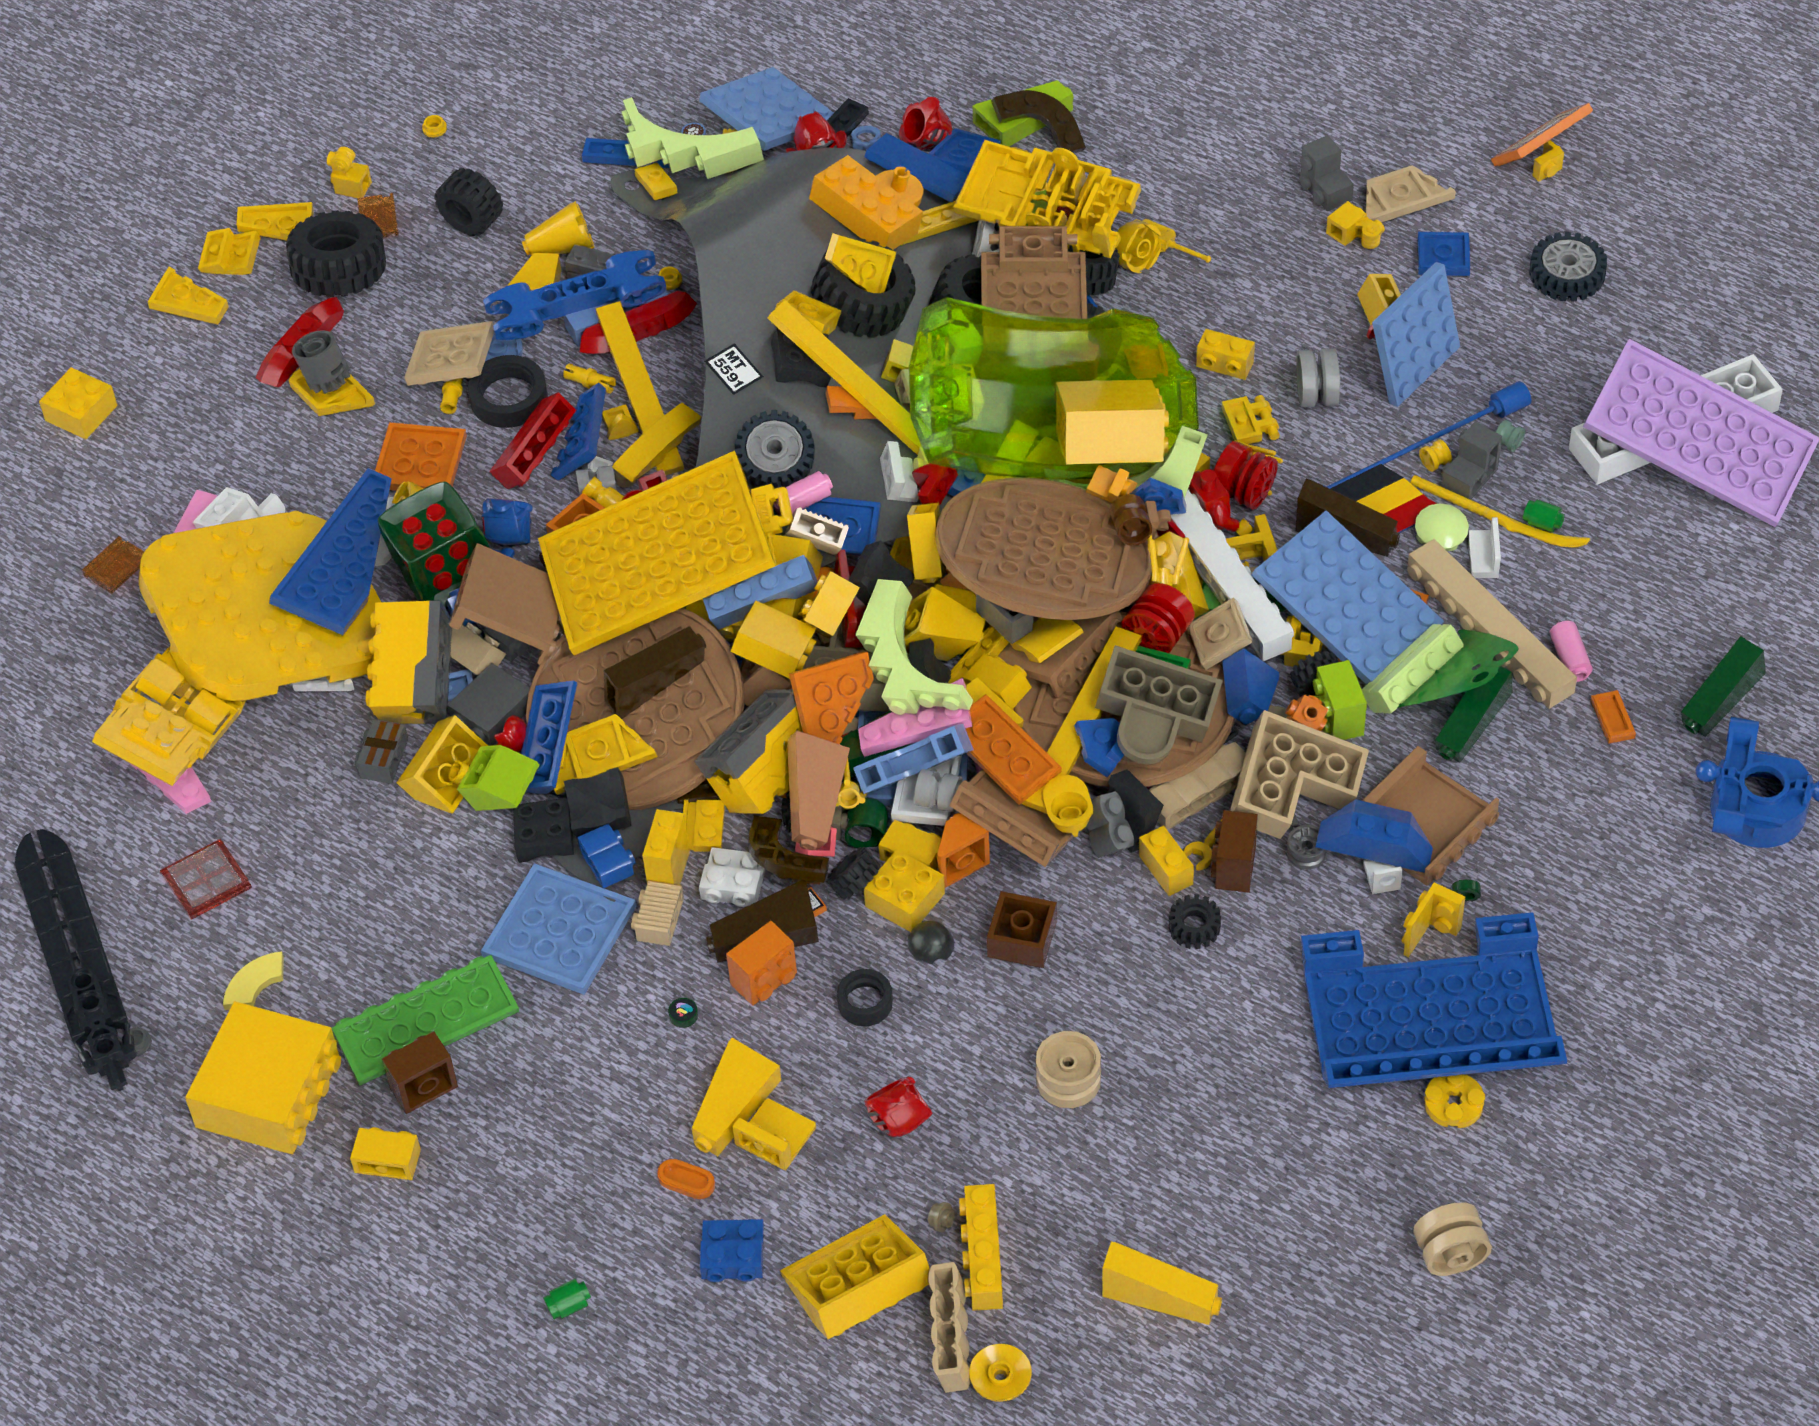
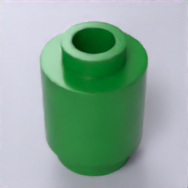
M1538 499L1536 501L1529 500L1524 510L1523 520L1527 521L1530 526L1553 533L1555 528L1561 529L1565 514L1561 513L1562 507Z
M574 1278L549 1291V1295L543 1297L552 1318L555 1320L559 1317L563 1319L587 1307L588 1303L586 1300L591 1298V1295L584 1281L578 1283Z

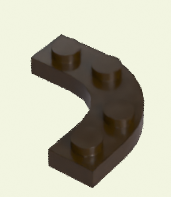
M1022 90L996 96L991 100L999 123L1031 117L1040 120L1048 126L1053 134L1057 148H1064L1073 153L1085 150L1086 146L1075 118L1054 97L1038 91Z
M754 815L749 831L748 849L752 858L761 867L774 873L781 879L792 878L805 880L810 883H825L829 868L828 857L805 855L789 851L782 847L778 841L782 829V819Z

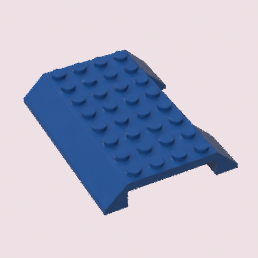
M1534 913L1475 918L1477 956L1363 967L1364 951L1359 930L1301 936L1305 986L1322 1078L1328 1088L1567 1064L1562 1035L1556 1036L1538 957L1537 945L1539 935Z

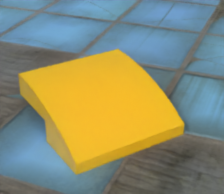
M230 228L207 232L198 270L208 274H251L261 238L257 231L233 234Z
M1040 618L1033 623V631L1011 645L1014 650L1025 652L1029 661L1041 663L1084 632L1073 620Z

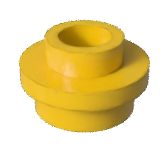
M430 115L424 120L422 130L426 136L435 138L442 136L446 132L447 124L441 116Z
M668 266L659 271L658 276H663L666 282V290H673L681 285L682 275L675 267Z

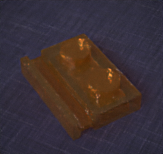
M389 193L390 196L387 197L376 195L357 198L359 213L364 214L367 218H371L380 227L383 238L388 237L387 234L395 233V236L399 235L393 193Z
M118 536L82 569L83 575L86 578L89 577L95 584L112 594L140 568L144 551L128 541H123Z

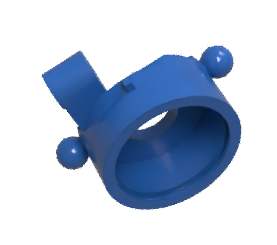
M1731 717L1727 733L1725 759L1721 760L1719 766L1710 760H1703L1696 767V776L1700 781L1712 782L1715 780L1710 800V811L1714 820L1712 832L1725 834L1732 840L1750 847L1771 848L1783 845L1794 839L1803 829L1811 798L1813 797L1819 802V781L1813 783L1812 775L1808 773L1807 769L1797 759L1783 757L1770 751H1755L1759 721ZM1764 777L1774 780L1783 785V791L1773 797L1754 795L1746 787L1745 778Z

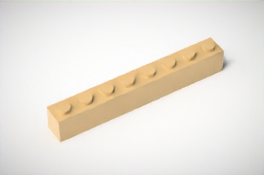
M1435 539L1409 553L1407 567L1409 576L1415 581L1418 580L1425 587L1427 594L1432 598L1435 597L1449 615L1455 616L1460 621L1463 629L1496 635L1518 646V652L1501 666L1507 667L1513 673L1515 680L1521 685L1524 684L1531 691L1537 702H1542L1550 709L1575 693L1577 677ZM1509 651L1498 653L1495 656L1496 660L1499 661L1505 658Z

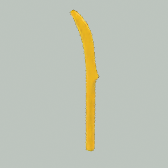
M1414 475L1410 483L1413 486L1492 521V517H1498V524L1505 527L1508 531L1518 532L1560 547H1580L1587 545L1590 541L1588 537L1563 536L1531 527L1417 475Z

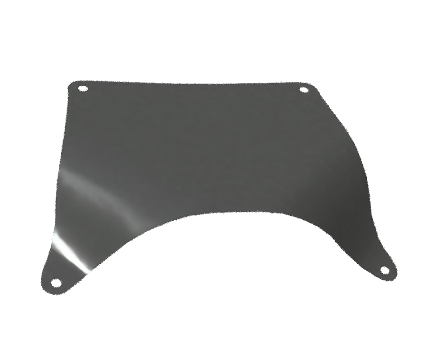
M816 148L790 151L709 179L705 176L673 180L677 186V194L659 200H654L641 183L639 188L635 190L625 188L624 185L627 181L636 180L639 182L635 177V170L624 171L614 175L611 178L610 186L621 199L647 216L660 220L674 219L682 225L691 240L696 254L705 360L735 343L764 376L733 395L705 363L704 405L696 467L734 451L739 429L742 430V425L746 421L750 422L752 416L760 417V412L764 411L767 412V415L771 414V410H777L778 414H782V411L789 413V417H792L793 414L797 416L799 422L803 421L807 429H810L814 440L815 457L809 475L820 471L822 474L829 476L833 488L830 489L831 495L828 497L880 502L881 511L876 542H886L909 536L907 514L912 505H922L920 499L917 502L887 500L880 457L888 441L898 442L901 457H908L914 461V458H917L918 455L878 419L854 420L853 413H829L825 394L827 387H818L807 381L776 382V361L771 341L777 327L767 318L775 310L776 304L794 290L813 298L811 293L812 280L824 253L828 249L832 233L855 240L860 238L809 199L814 176L847 155L875 176L883 171H887V169L864 157L865 150ZM923 188V196L918 208L925 211L950 202ZM979 220L900 245L893 250L896 251V255L899 254L903 258L904 264L907 263L916 283L913 300L903 322L900 323L897 329L882 336L878 334L876 337H868L867 335L859 337L854 336V333L849 331L845 333L841 331L840 327L836 326V329L828 335V339L899 404L900 401L894 386L895 383L881 378L885 359L891 344L895 339L918 347V351L922 352L918 343L931 317L929 301L936 282L946 264L961 256L965 258L967 255H972ZM995 223L994 226L996 231H999L998 223ZM991 244L990 246L992 251L999 248L997 244ZM970 298L972 301L982 306V301ZM1009 350V352L1013 351L1020 354L1022 360L1031 364L1035 361L1033 350ZM831 377L828 386L841 385ZM1000 405L995 412L980 411L977 420L947 421L945 414L940 416L937 425L925 428L943 443L941 446H951L958 464L956 471H958L985 420L1007 431H1010L1015 420L1034 429L1047 426L1045 414L1003 412L1002 405ZM1036 437V439H1035V441H1034V443H1033V445H1032V447H1031V449H1030L1028 455L1026 456L1025 460H1026V459L1028 458V456L1033 452V450L1038 446L1039 442H1038V440H1037V437ZM774 448L769 450L768 452L771 454H778L781 452V450ZM748 483L751 492V489L756 488L754 483L752 485ZM947 493L939 506L940 513L954 496ZM819 551L823 556L821 567L836 560V555Z

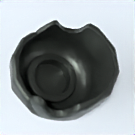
M928 920L919 923L908 936V949L915 959L933 964L937 959L947 960L954 950V939L950 931L941 922Z

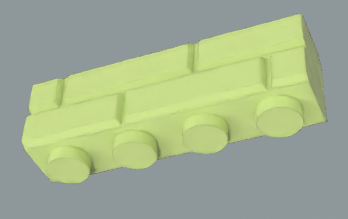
M1431 625L1372 682H1369L1362 689L1370 710L1374 713L1383 712L1391 714L1397 709L1399 704H1402L1426 682L1436 670H1439L1464 647L1452 625Z

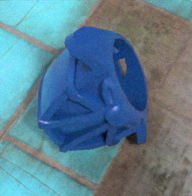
M487 498L483 502L481 515L485 538L500 545L530 543V524L532 523L530 512L533 510L532 505L522 501Z

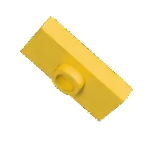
M658 163L635 169V177L654 200L677 194L676 184Z

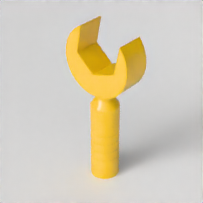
M1216 826L1204 839V843L1192 842L1184 849L1187 857L1191 854L1202 856L1203 860L1196 865V871L1206 869L1212 862L1211 847H1213L1216 840Z

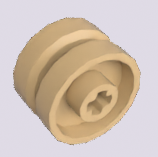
M1075 1031L1055 1033L1042 1041L1036 1052V1085L1040 1095L1048 1103L1060 1108H1076L1087 1104L1095 1098L1101 1083V1054L1097 1044L1088 1036Z
M1452 1203L1440 1206L1425 1214L1414 1225L1413 1233L1418 1246L1423 1250L1422 1256L1431 1274L1448 1276L1468 1271L1485 1261L1491 1253L1492 1245L1487 1233L1482 1228V1220L1478 1210L1472 1204Z

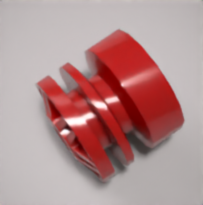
M1232 441L1221 453L1213 471L1216 472L1217 478L1228 491L1229 498L1235 496V501L1238 504H1245L1247 508L1254 510L1261 505L1272 488L1278 470V461L1271 456H1265L1262 452H1256L1253 455L1251 447L1238 441Z
M1154 583L1147 586L1143 594L1136 601V604L1133 605L1124 617L1122 629L1141 635L1139 646L1170 653L1193 622L1195 611L1191 602L1179 590L1167 584Z

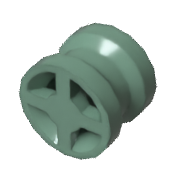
M1509 420L1502 421L1496 430V433L1502 435L1501 445H1505L1507 450L1515 452L1521 445L1526 432L1520 426H1512V422Z

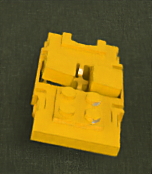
M984 140L953 207L956 214L993 224L998 223V226H1026L1027 223L1028 226H1067V234H1077V245H1072L1073 252L1086 250L1097 254L1102 253L1104 257L1111 258L1121 240L1119 232L1111 230L1112 224L1119 211L1133 213L1136 206L1135 203L1141 192V185L1129 179L1112 176V171L1109 168L1078 160L1073 152L1064 148H1055L1053 152L1034 148L1032 153L1020 148ZM1054 164H1055V167H1054V169H1053V171H1052V174H1051L1050 179H1049V181H1048V183H1047V186H1046V193H1047V195H1044V194L1035 195L1036 190H1039V191H1042V190H1043L1044 185H1045V183H1046V181H1047V179H1048V177H1049V175H1050V172H1051V170H1052V168H1053V166H1054ZM1044 200L1048 203L1047 209L1039 207L1034 214L1032 212L1035 204L1031 203V201ZM1058 206L1068 207L1074 211V214H1070L1067 219L1064 211L1061 210L1058 213L1056 210Z
M169 646L162 655L156 654L155 658L150 661L122 693L121 698L116 700L112 713L95 732L92 742L173 786L186 769L191 768L198 758L202 760L241 714L246 700H223L216 697L217 693H211L206 689L200 692L192 687L178 670L170 653ZM147 694L148 696L159 702L161 706L145 698L144 695Z

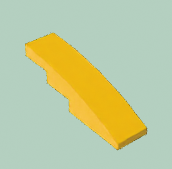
M680 403L642 434L616 460L612 468L631 482H634L664 460L666 453L679 445L684 435L700 424L702 416L684 403Z

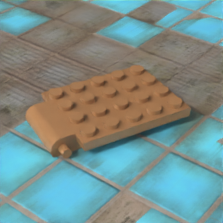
M999 226V234H989V244H999V252H981L982 350H1088L1085 252L1067 251V245H1077V234H1067V226Z

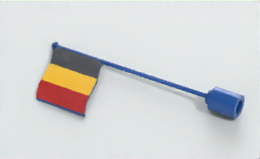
M1521 381L1511 384L1491 394L1488 408L1326 487L1398 521V533L1415 526L1416 517L1421 510L1437 503L1426 497L1404 477L1385 467L1384 464L1490 412L1504 418L1530 405L1532 402L1530 392Z

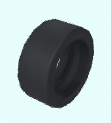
M859 969L847 974L842 978L837 988V1002L841 1016L856 1026L869 1027L882 1022L892 1010L893 995L889 980L882 973L873 969ZM872 987L881 992L882 1000L870 1008H857L848 1002V995L857 988Z

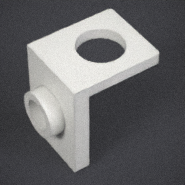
M1367 859L1363 861L1372 894L1401 889V867Z

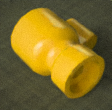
M595 476L581 492L593 498L605 508L622 501L624 497L613 487H603L602 482Z

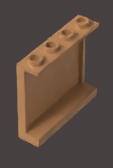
M476 544L466 564L449 626L459 630L465 618L540 649L537 663L541 665L545 656L550 657L556 646V641L554 640L560 630V625L558 624L561 621L548 573L481 544Z
M1120 611L1096 618L1073 620L1082 628L1084 633L1041 663L1029 661L1025 652L1014 650L1010 642L997 657H1000L1009 665L1020 666L1027 673L1026 677L1050 684L1055 697L1059 698L1101 654L1115 627L1122 628L1123 619ZM1033 616V623L1039 620L1040 617Z
M1417 746L1362 801L1408 811L1413 814L1433 847L1431 862L1425 868V873L1406 868L1402 869L1428 886L1434 879L1439 880L1444 875L1451 861L1457 862L1461 858L1464 848L1469 843L1473 845L1478 841L1482 830L1486 826L1491 827L1495 824L1499 817V799L1495 798L1488 804L1426 762L1427 751Z
M983 769L970 782L964 780L959 785L949 805L1044 867L1074 837L1072 833H1063L1056 829L1048 814L1022 805V803L1018 805Z

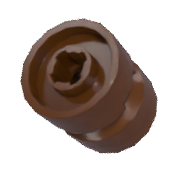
M1125 494L1118 497L1112 503L1110 513L1120 541L1127 545H1139L1145 542L1152 534V524L1143 499L1138 495Z

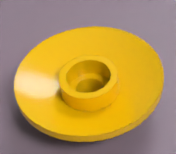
M993 1344L983 1348L974 1356L970 1364L969 1376L970 1382L978 1394L988 1400L1003 1402L1017 1398L1027 1389L1031 1381L1032 1369L1029 1359L1020 1349L1008 1344ZM998 1374H1003L1006 1376V1379L997 1380L995 1377Z

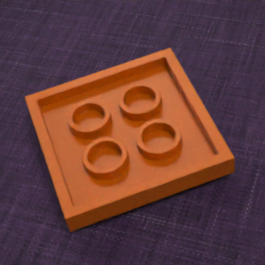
M389 422L375 471L392 478L390 490L397 491L401 483L407 481L413 482L422 488L446 481L453 487L467 437L466 429Z

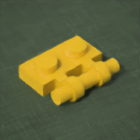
M1263 395L1256 396L1254 398L1255 403H1250L1247 396L1222 401L1221 409L1234 441L1237 440L1245 444L1262 441L1263 432L1268 434L1271 440H1276L1280 437L1278 422L1272 417L1271 405L1265 400ZM1255 415L1261 417L1262 420L1257 421Z

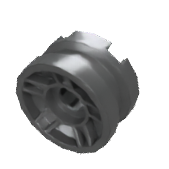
M1302 825L1290 832L1287 843V857L1295 867L1310 870L1319 867L1325 861L1327 850L1315 847L1319 832L1318 827Z

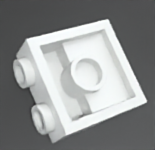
M712 847L708 864L704 865L699 885L700 898L710 903L726 902L733 903L739 907L751 905L758 901L765 869L752 858L750 852Z

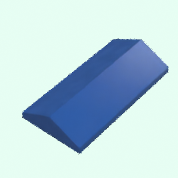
M574 680L535 686L521 754L537 761L540 766L525 793L548 794L556 788L577 682Z

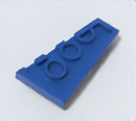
M597 383L579 397L575 408L576 411L571 418L574 424L567 430L564 437L568 441L565 449L563 448L559 451L557 456L560 464L558 467H554L551 472V476L556 480L562 479L583 464L590 463L597 455L606 388L600 383Z

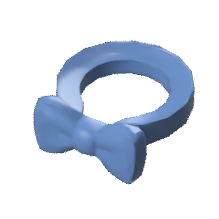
M860 126L851 133L853 149L866 150L881 138L880 130L873 126ZM862 133L875 135L869 142H862L857 138Z

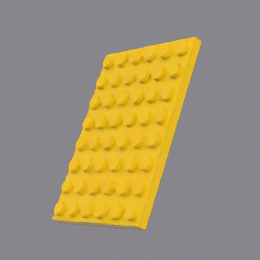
M735 450L538 538L569 649L573 655H577L776 566Z

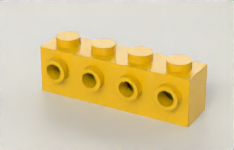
M995 1184L964 1186L965 1197L959 1198L960 1216H966V1224H961L962 1243H968V1251H962L963 1270H970V1278H964L965 1297H971L972 1311L1003 1309Z

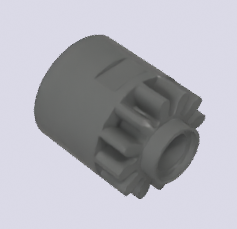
M325 330L311 332L300 338L293 346L292 354L310 390L313 389L315 393L320 392L321 389L324 394L335 391L346 383L344 378L350 377V368L331 332Z

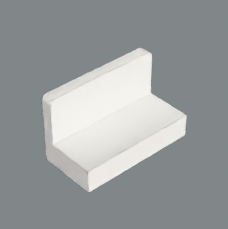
M888 441L880 457L887 500L917 502L919 496L917 484L912 475V471H914L913 461L911 458L900 456L898 442Z
M1492 517L1490 530H1469L1470 570L1474 578L1499 577L1501 554L1498 517Z

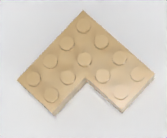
M1264 710L1253 726L1230 811L1258 814L1257 830L1281 839L1292 824L1299 794L1338 809L1343 808L1357 798L1369 750Z

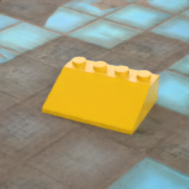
M884 1214L781 1269L780 1273L814 1325L827 1339L841 1335L850 1327L868 1320L872 1315L885 1308L894 1306L898 1301L923 1290L924 1287L929 1285L930 1267L925 1253Z

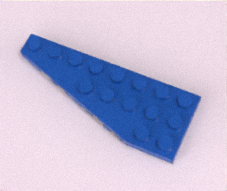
M369 468L365 471L271 594L269 604L341 635L345 634L368 602L381 537L378 518L386 511L392 478Z

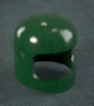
M865 797V803H859L856 807L848 809L847 813L849 821L845 828V841L849 846L857 849L860 847L879 846L887 831V808L881 801ZM854 826L869 827L872 833L870 840L863 842L851 837L848 831Z

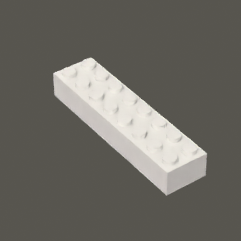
M1754 354L1701 375L1771 413L1779 410L1783 389ZM1584 423L1573 427L1571 430L1569 450L1596 485L1651 463L1584 428Z

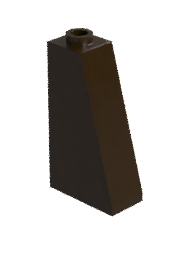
M1305 479L1297 498L1295 532H1301L1322 513L1328 511L1371 553L1388 557L1391 549L1397 548L1400 540V533L1397 532L1398 521L1315 481Z
M688 626L605 669L604 700L613 713L623 719L704 661L706 648L703 637L699 633L696 634Z
M798 881L709 924L711 936L706 937L709 954L715 953L717 963L727 961L726 953L769 921L777 925L794 942V947L819 942L817 925L806 881Z

